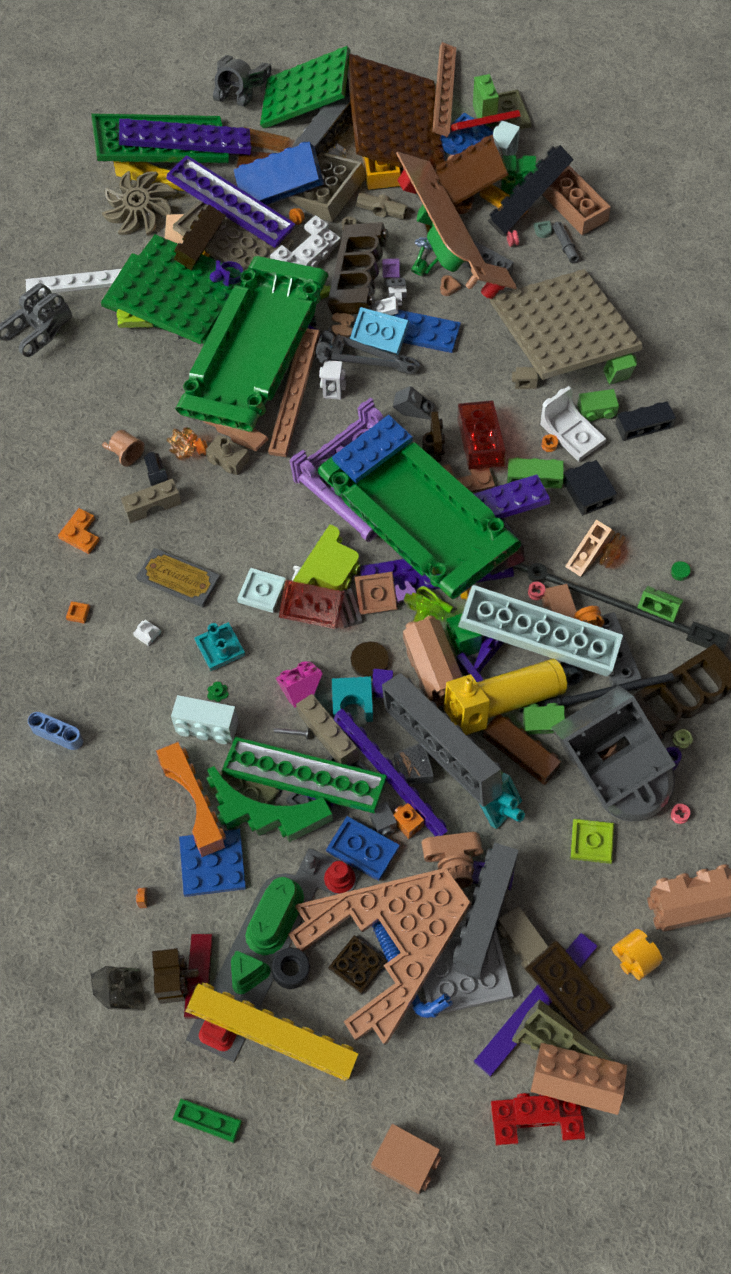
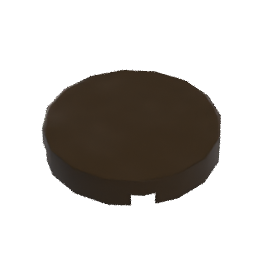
M371 641L357 645L350 657L351 667L354 672L364 677L373 678V669L386 670L389 664L386 649L379 643Z

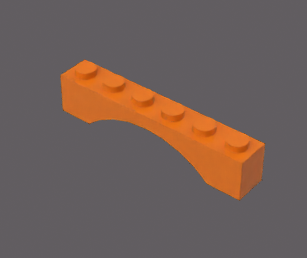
M179 742L157 750L158 760L165 776L181 784L195 801L196 819L192 833L201 856L204 857L225 848L223 840L226 839L222 827L218 829L216 825L218 819L215 812H210L208 808L211 804L207 795H202L203 786L200 779L196 780L194 777L196 771L193 764H188L187 762L189 756L185 747L181 749Z

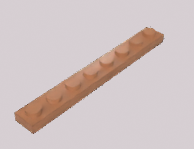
M442 42L439 49L432 132L448 137L451 125L456 47Z
M307 329L295 352L268 450L269 455L287 457L318 344L319 330Z

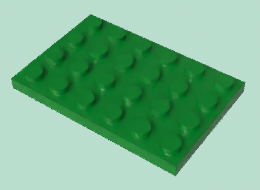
M348 46L338 48L333 52L268 77L260 120L261 127H270L345 98L350 48Z

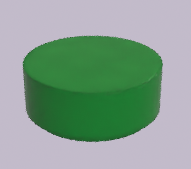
M678 561L672 565L671 576L675 580L683 581L689 577L690 566L687 563Z

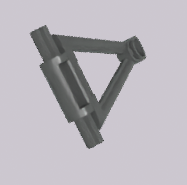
M328 328V330H324L321 333L316 347L317 358L320 359L319 362L321 363L332 356L331 360L391 367L406 374H415L420 367V364L412 357L395 356L338 334L335 337L334 332L331 331L332 328ZM345 344L383 359L342 354L343 346Z

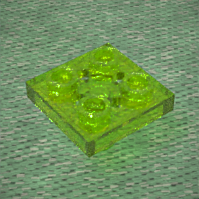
M406 593L404 602L407 608L416 611L413 621L424 620L427 616H435V619L443 621L445 613L439 602L432 599L430 601L423 600V597L416 593H412V595Z

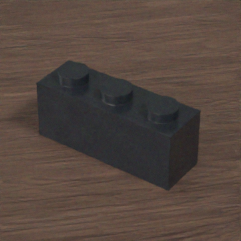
M668 401L658 402L648 407H640L633 411H624L618 414L615 425L622 440L626 441L671 429L674 427L676 417Z

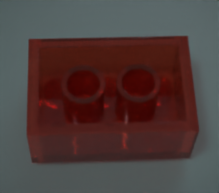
M290 579L286 580L279 618L336 629L339 624L345 591Z

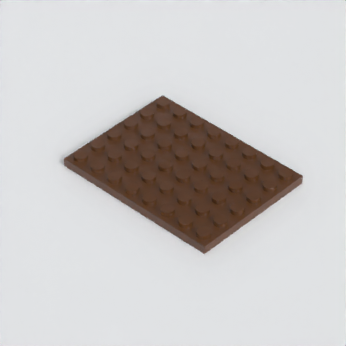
M349 53L348 80L356 155L403 168V165L396 154L397 152L430 161L434 170L438 164L445 162L441 135L432 132L436 96L434 81Z

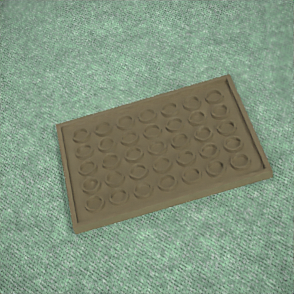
M585 269L513 289L505 293H499L493 299H490L491 305L542 380L642 350L641 341Z

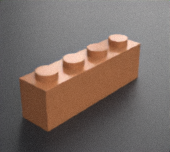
M564 584L545 589L544 596H542L544 608L547 607L550 611L574 618L577 611L568 585Z

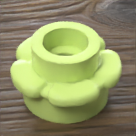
M681 729L673 735L674 744L680 746V748H687L689 744H692L693 738L688 730Z

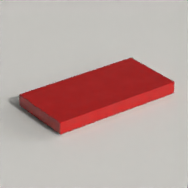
M515 110L452 124L450 130L453 132L520 117V111Z

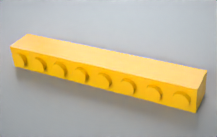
M207 983L196 986L185 1012L344 1081L349 1079L358 1053L353 1051V1047L346 1044L341 1046L333 1043L334 1039L325 1035L319 1037L310 1028L304 1026L302 1028L296 1027L294 1022L287 1018H282L281 1020L274 1017L275 1014L269 1010L262 1009L260 1011L255 1009L254 1004L245 1000L239 1002L234 999V995L227 992H222L221 994L214 991L215 988Z

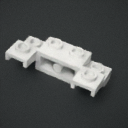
M315 215L304 225V229L311 234L308 239L293 252L281 245L270 255V259L316 268L318 263L327 259L330 252L340 244L341 238L328 229L326 222Z

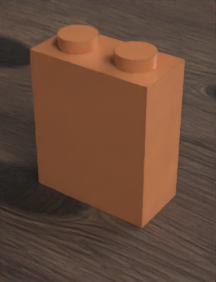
M392 1124L371 1164V1168L419 1194L421 1189L425 1191L430 1183L431 1178L428 1175L431 1169L436 1170L440 1163L441 1157L438 1156L440 1149Z

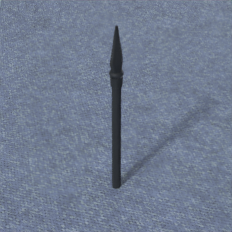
M668 673L573 696L549 698L535 704L543 707L549 703H558L559 706L564 705L565 707L572 705V703L599 698L617 686L629 691L673 681L674 676L673 673Z

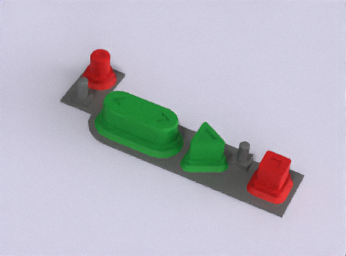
M309 848L296 875L283 873L274 875L266 880L260 888L213 984L214 991L221 994L222 992L230 993L235 996V1000L239 1002L243 1000L255 1005V1009L259 1010L274 979L272 974L273 959L278 952L289 948L292 939L288 934L299 927L303 919L295 906L311 901L317 888L333 895L353 891L361 871ZM204 1019L195 1020L186 1038V1041L232 1062L235 1061L245 1040V1037Z

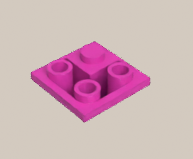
M304 661L292 670L281 672L280 676L276 677V680L289 703L296 708L297 703L311 694L314 695L322 672L312 662Z

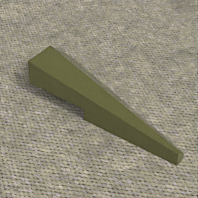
M540 999L527 1012L512 1038L513 1042L531 1045V1049L534 1050L540 1049L541 1043L615 1062Z

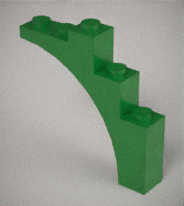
M215 766L207 769L209 776L206 779L210 787H215L217 791L215 797L219 803V806H217L219 814L216 816L221 826L225 824L227 830L247 821L251 831H256L258 836H261L278 827L282 837H287L290 843L333 821L332 813L323 797L293 806H275L260 803L234 790L221 777Z

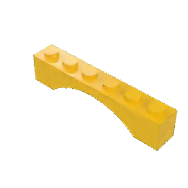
M113 161L116 176L122 177L126 172L130 171L131 179L137 181V178L146 172H158V176L152 184L164 183L172 189L186 192L166 179L167 174L171 170L156 167L148 162Z

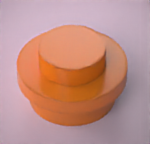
M293 208L289 212V218L293 223L299 225L303 222L305 216L301 209Z
M198 438L194 442L199 455H206V449L208 448L206 441H201V438Z

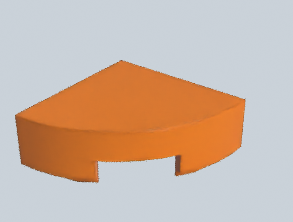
M138 888V894H136L137 905L140 908H147V888Z

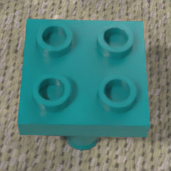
M229 622L219 627L216 623H211L207 627L208 632L194 637L210 671L245 656V652Z
M506 773L501 775L503 782L502 795L484 807L480 805L490 825L495 829L507 817L519 823L525 818L524 811L517 808L522 799L510 775Z

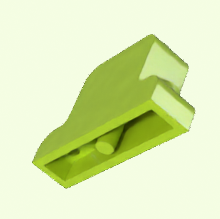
M329 524L293 579V590L305 594L312 590L314 586H318L332 594L336 592L339 594L350 587L354 574L357 575L361 568L359 555L355 550L341 544L343 538L340 537V531L337 527Z

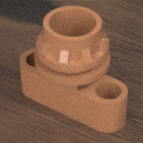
M478 832L443 835L422 840L421 844L426 862L440 861L438 863V870L447 868L461 889L473 883L474 861L472 857L483 853L481 838Z

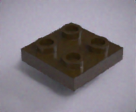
M438 411L431 412L430 432L423 435L422 448L426 453L433 454L435 461L440 462L441 455L445 454L444 433L442 434L443 420L442 418L439 419Z

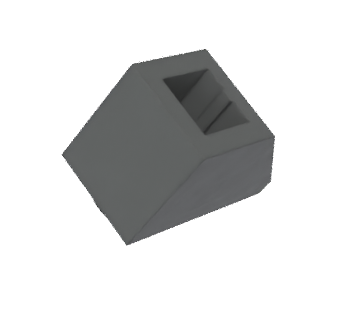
M409 386L396 392L392 407L404 416L431 420V412H434L435 404Z

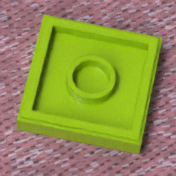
M573 819L570 859L611 864L614 823Z

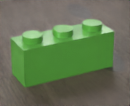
M518 457L508 459L507 483L537 474L544 488H562V460L521 459Z

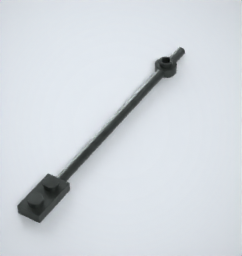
M520 563L512 567L528 573V577L532 582H543L546 580L557 585L567 584L570 590L688 634L686 641L705 648L716 644L724 652L730 636L694 621L691 627L676 621H668L638 609L634 605L547 573V568L541 563H535L531 566Z

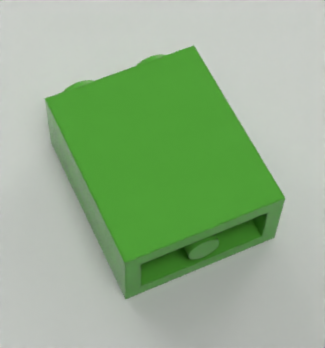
M490 74L474 77L473 108L477 118L498 114L499 96ZM496 122V123H491V124H486V126H488V127L496 126V125H497V122Z

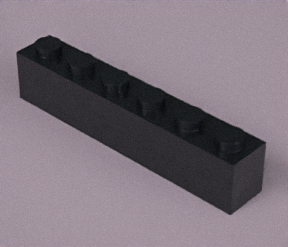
M561 145L552 146L547 151L546 158L544 160L541 158L535 164L536 168L534 171H529L524 176L525 180L522 184L518 183L512 189L513 193L511 196H506L501 201L502 205L499 209L495 208L489 214L490 218L487 221L499 234H506L574 160Z

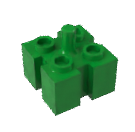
M503 155L509 175L501 179V190L507 194H512V189L518 183L521 185L525 180L524 176L529 171L533 172L536 168V156H523L522 159H516L514 155Z

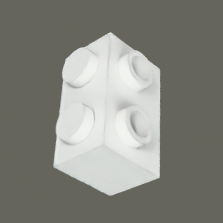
M324 360V366L320 367V388H323V398L341 399L342 390L346 389V370L342 368V361Z

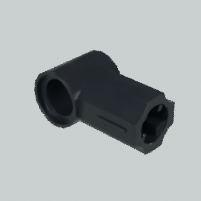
M148 453L144 460L148 470L147 474L150 485L154 486L167 481V473L165 468L163 469L159 453Z

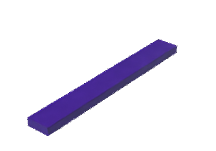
M580 933L566 952L581 968L596 950L597 945ZM538 985L474 1060V1063L490 1077L516 1047L517 1043L513 1042L512 1038L527 1012L539 999L548 1006L552 1003Z

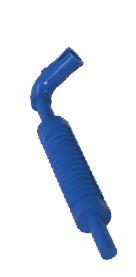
M380 921L372 925L386 960L389 962L401 952ZM444 993L433 1002L429 1001L424 1004V1002L420 1001L417 994L412 1002V1009L422 1018H435L440 1012L452 1006L453 1002H448L451 998L448 994Z

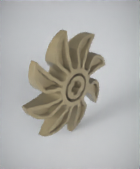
M130 171L126 172L119 182L120 189L124 195L108 188L105 189L106 199L115 209L102 212V216L111 223H123L118 234L128 235L134 233L140 228L139 220L144 218L146 235L148 236L157 227V219L153 212L160 213L166 217L167 215H172L171 208L163 197L175 194V192L167 184H152L157 178L158 172H146L137 178V186L132 188Z

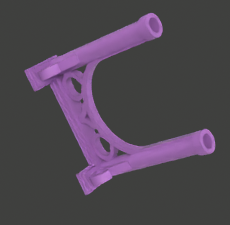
M372 398L361 403L358 407L359 420L350 424L346 430L337 434L333 440L324 444L316 453L307 458L306 451L302 450L290 459L293 481L299 484L303 483L355 528L367 542L374 540L378 534L344 503L341 496L335 494L334 488L328 487L323 482L325 480L318 474V468L384 418L381 412L375 408Z

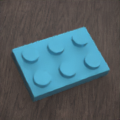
M360 307L350 339L399 355L410 322L406 319Z

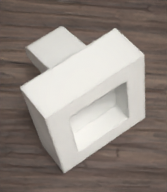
M406 285L389 287V298L396 296L398 306H402V298H406Z
M144 620L137 626L133 634L137 639L149 646L161 631L147 620Z

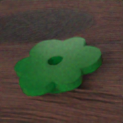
M218 681L214 682L213 686H209L207 689L209 692L207 698L209 700L215 699L216 702L226 699L229 695L226 691L228 689L227 686L222 685Z

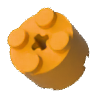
M635 929L612 947V951L622 962L620 964L622 970L626 974L631 973L640 981L661 964L660 962L663 961V958L654 942L649 944L645 939L648 936L643 931Z

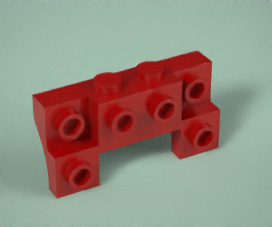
M529 1093L517 1094V1097L511 1100H496L490 1103L495 1146L518 1145L517 1129L559 1125L562 1142L567 1140H585L583 1116H581V1108L578 1104L541 1094L539 1096H530Z

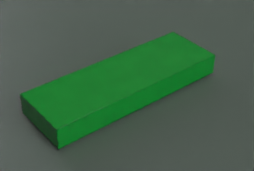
M180 1099L172 1119L175 1122L231 1143L235 1142L242 1124L241 1120L184 1099Z

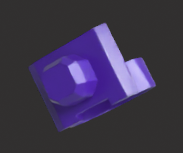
M216 260V269L210 274V280L212 282L222 280L225 286L239 283L241 277L230 278V272L224 268L233 267L239 270L240 273L243 272V268L234 261H227L220 265V261Z

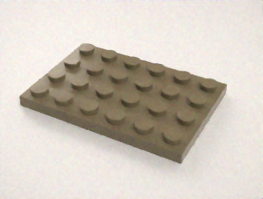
M199 201L173 224V230L184 236L186 231L190 232L191 224L194 220L198 221L199 218L197 216L202 208L205 210L208 205ZM225 217L205 252L221 263L234 261L240 264L243 271L248 269L254 256L270 258V255L281 245L289 250L293 246L294 240L286 236L274 248Z

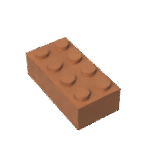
M570 165L542 194L581 235L609 220L611 207Z
M541 1043L530 1092L618 1115L624 1096L627 1065Z

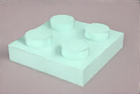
M250 568L237 601L238 603L273 613L285 586L286 578Z

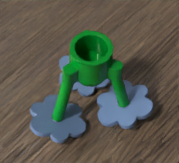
M420 237L415 240V244L421 249L411 271L419 276H423L424 273L428 274L439 260L436 258L428 267L426 266L427 262L421 259L424 249L432 251L433 249L427 238Z

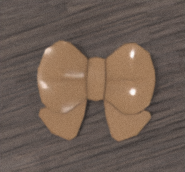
M335 313L331 319L341 323V325H333L331 327L332 331L336 335L350 338L353 330L351 324L354 322V317L346 313Z

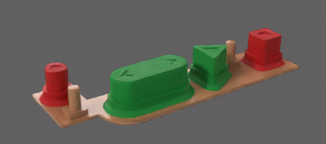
M397 152L396 154L404 168L398 178V182L403 191L413 194L417 193L423 204L418 210L417 222L432 226L427 234V239L440 264L448 271L455 272L461 267L463 262L468 261L473 275L466 283V287L472 289L478 280L487 282L481 289V293L489 299H493L499 290H503L505 287L516 289L517 287L506 268L484 262L446 190L438 184L439 178L430 161Z

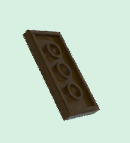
M557 940L552 942L524 968L568 1023L582 1035L612 1008Z

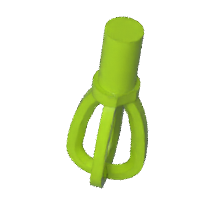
M425 586L417 589L416 599L419 602L439 607L451 613L453 606L442 601L431 589ZM420 593H423V594L429 596V597L432 598V599H429V598H427V597L421 595Z

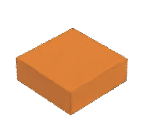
M71 601L66 620L85 624L90 605Z

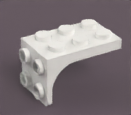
M570 386L561 389L557 395L546 399L543 403L540 425L549 434L555 435L558 442L578 462L606 442V438L574 406L572 388Z

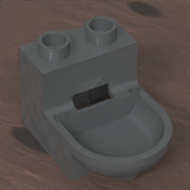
M617 686L551 727L601 806L614 817L625 821H642L655 816L668 804L674 791L675 775L673 767L676 765L634 696L622 687ZM625 736L630 745L602 761L598 752L611 747Z

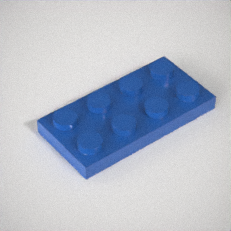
M398 310V314L392 315L410 322L403 343L449 353L453 352L461 322Z
M387 415L333 455L332 459L357 483L411 443L413 438L390 415Z

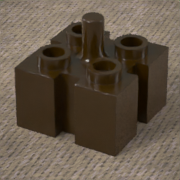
M178 948L152 951L154 994L158 998L159 1003L185 1001V994H188L186 979L199 977V970H187L184 955H180Z

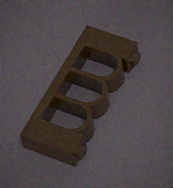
M383 222L344 226L327 302L332 315L335 313L357 314L360 307L372 310V306L375 305L374 294L376 290L373 281L379 275L377 262L383 256L382 247H385L386 239L389 237L388 230L385 229ZM373 247L364 252H352L353 249ZM368 266L362 270L348 271L349 267ZM365 284L357 289H344L345 285Z
M713 644L669 672L673 673V681L647 686L633 695L661 741L665 738V732H670L678 726L681 717H694L699 713L702 704L716 703L723 693L725 696L731 693V662L716 644ZM702 667L717 685L718 691L714 693L703 691L690 674ZM681 681L695 698L697 705L693 707L683 706L668 688ZM659 694L673 711L675 719L671 721L661 720L646 702Z

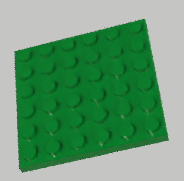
M154 234L108 296L107 304L201 345L214 326L234 286H240L242 281L236 284H229V286H225L222 280L212 282L210 274L216 269V260L201 255L193 269L190 270L174 260L176 255L174 250L178 244ZM233 267L224 268L230 272V278H236L241 275L240 271Z

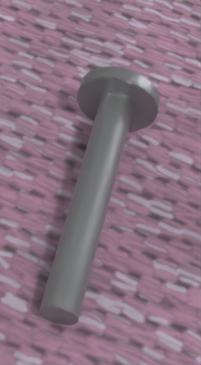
M274 728V733L306 736V740H309L310 728H307L306 731Z

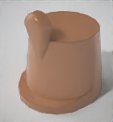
M119 430L114 433L109 441V445L106 442L102 444L103 448L119 456L120 464L124 467L130 466L139 459L145 447L144 442L125 430Z

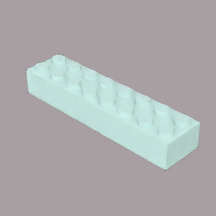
M472 585L458 626L604 676H608L613 671L623 637L622 634Z

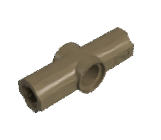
M359 193L356 207L371 210L379 217L389 215L405 219L408 205L394 202L390 197L383 194L376 197Z

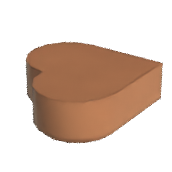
M446 275L442 277L440 287L442 295L450 296L461 289V284L452 276Z

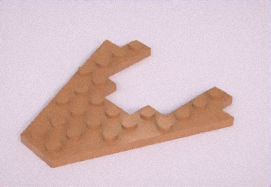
M443 868L297 904L295 907L305 922L288 935L297 949L303 952L350 916H352L362 932L366 931L376 922H381L401 952L384 965L395 984L343 1022L355 1040H359L374 1029L382 1043L386 1045L472 903L449 870Z

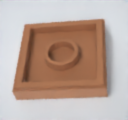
M393 572L355 577L360 615L397 609Z

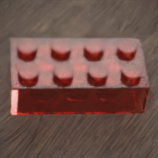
M494 401L458 404L457 421L468 470L505 466L506 450Z

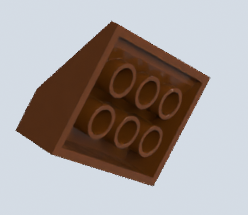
M493 134L489 137H484L477 144L469 146L465 151L455 154L451 159L441 162L435 167L439 184L444 187L454 206L509 175L502 149Z

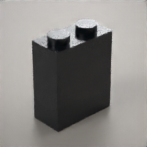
M597 460L586 462L582 466L570 468L564 472L563 484L582 516L615 503L617 492Z

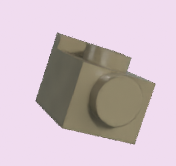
M516 367V371L512 372V382H515V389L537 388L538 376L534 367Z

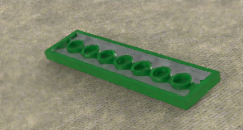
M239 737L234 738L221 770L224 775L316 799L323 797L327 802L375 814L387 780V775Z

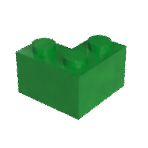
M462 614L446 618L445 627L457 656L461 653H464L466 657L479 653L483 643L482 636L484 635L458 627Z

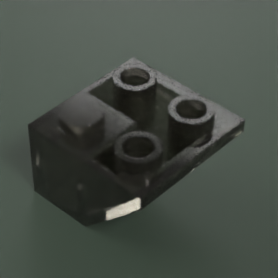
M105 966L91 974L93 995L107 1009L145 1010L140 968Z

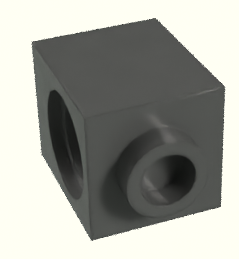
M387 801L377 806L375 814L368 812L377 833L389 836L397 829V822Z

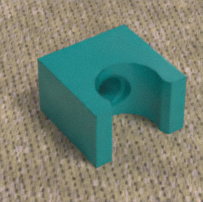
M371 677L332 678L333 718L339 710L344 709L348 705L355 704L363 708L365 721L373 722Z

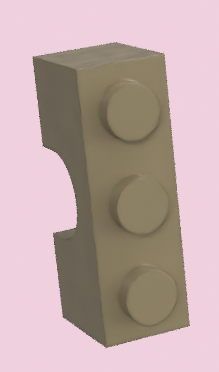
M173 479L121 498L130 523L147 517V511L154 506L161 505L164 510L181 504L180 495Z

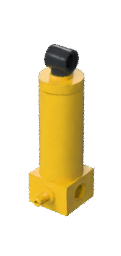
M549 659L476 682L470 674L446 682L444 711L449 716L451 722L460 726L463 733L468 735L486 729L487 720L490 717L564 694L567 685L574 686L582 680L583 673L577 666L565 662L559 663L556 659Z

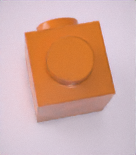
M409 803L399 806L393 812L397 827L408 839L424 827V819Z

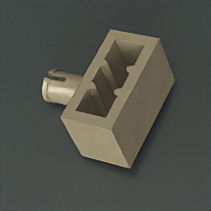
M219 434L206 449L208 461L213 465L223 467L228 473L232 472L238 475L249 461L248 450L233 443L226 436L222 437Z

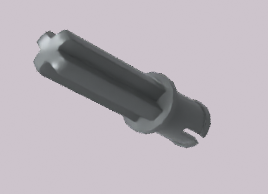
M555 222L553 229L563 247V253H566L570 263L577 262L579 255L575 250V244L571 242L562 222Z

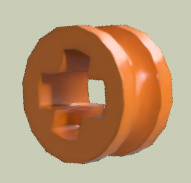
M552 434L545 435L542 439V449L546 452L555 451L558 446L557 437Z

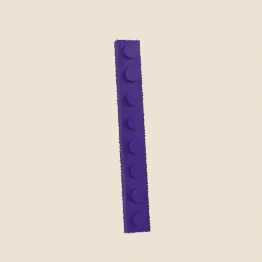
M343 709L339 710L335 714L334 721L379 773L387 775L386 781L405 803H409L424 819V825L435 837L445 835L448 831L445 822L437 818L433 814L431 806L419 798L420 794L418 791L406 783L405 776L393 768L392 761L380 753L378 745L367 738V733L362 727H358L354 723L352 715Z

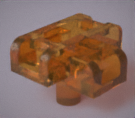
M188 427L183 428L181 432L174 428L172 436L167 438V442L172 445L169 451L175 454L178 460H183L184 457L190 459L197 449L194 442L198 435Z

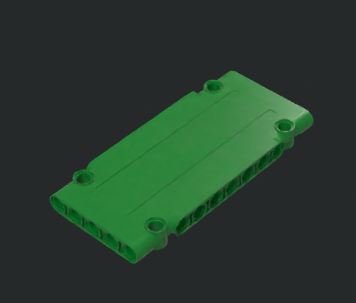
M254 256L248 269L241 273V285L234 286L192 366L189 379L183 385L185 393L182 394L175 408L176 412L189 418L243 431H253L259 417L266 412L265 405L267 401L272 400L315 314L316 304L321 301L320 293L329 277L328 273L323 269Z
M413 441L357 483L333 461L332 457L318 468V474L334 488L335 494L341 496L344 503L420 575H426L433 586L439 587L451 599H455L514 554L521 546V541L504 527V522L496 518L489 507Z

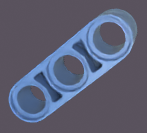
M34 712L28 717V724L35 735L70 750H77L82 746L83 739L76 727L41 712ZM37 722H42L39 726H35ZM59 729L57 733H52L53 730ZM76 736L75 740L69 741L71 737Z

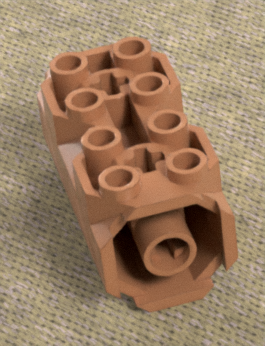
M428 616L424 620L407 623L405 625L406 629L403 631V640L411 666L415 668L420 681V689L424 692L426 698L435 702L437 706H442L445 700L446 682L461 678L462 675L440 620H436L435 616Z
M724 864L711 871L708 869L699 870L694 878H689V875L684 873L676 876L675 879L661 878L657 880V885L650 891L651 897L647 898L650 910L653 909L655 914L653 918L655 928L657 930L661 929L664 932L731 917V869L729 865Z

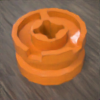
M598 606L582 608L574 615L575 619L598 627H602L605 623Z

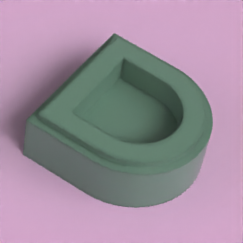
M550 221L534 223L533 227L538 237L547 238L552 234Z

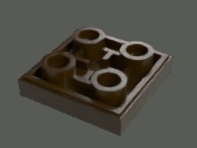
M354 935L328 969L362 995L387 963V960Z

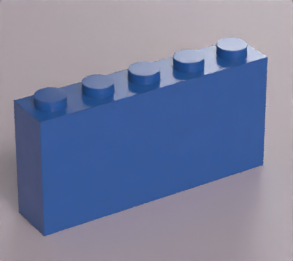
M302 142L299 146L286 148L280 153H272L266 158L256 159L250 164H242L238 168L233 169L237 187L265 205L324 185L316 150L310 142Z

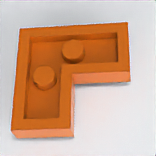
M78 508L58 534L59 539L90 554L100 541L99 537L86 531L95 520L94 515Z

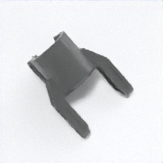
M225 55L217 62L213 100L223 102L229 96L231 86L239 87V90L236 92L237 105L245 107L252 99L253 87L261 86L270 77L271 64L262 63L256 69H251L245 61L233 59V56Z
M38 283L20 297L19 305L22 309L17 310L0 323V340H10L26 326L31 325L35 331L24 338L19 345V352L25 357H31L51 342L61 326L72 318L71 310L60 294L52 293L49 287ZM44 288L43 295L39 296V290ZM56 297H58V303L54 300ZM20 318V323L14 326L15 320ZM7 329V333L1 336V331ZM39 335L43 336L40 342L37 341ZM30 344V349L24 352V347Z

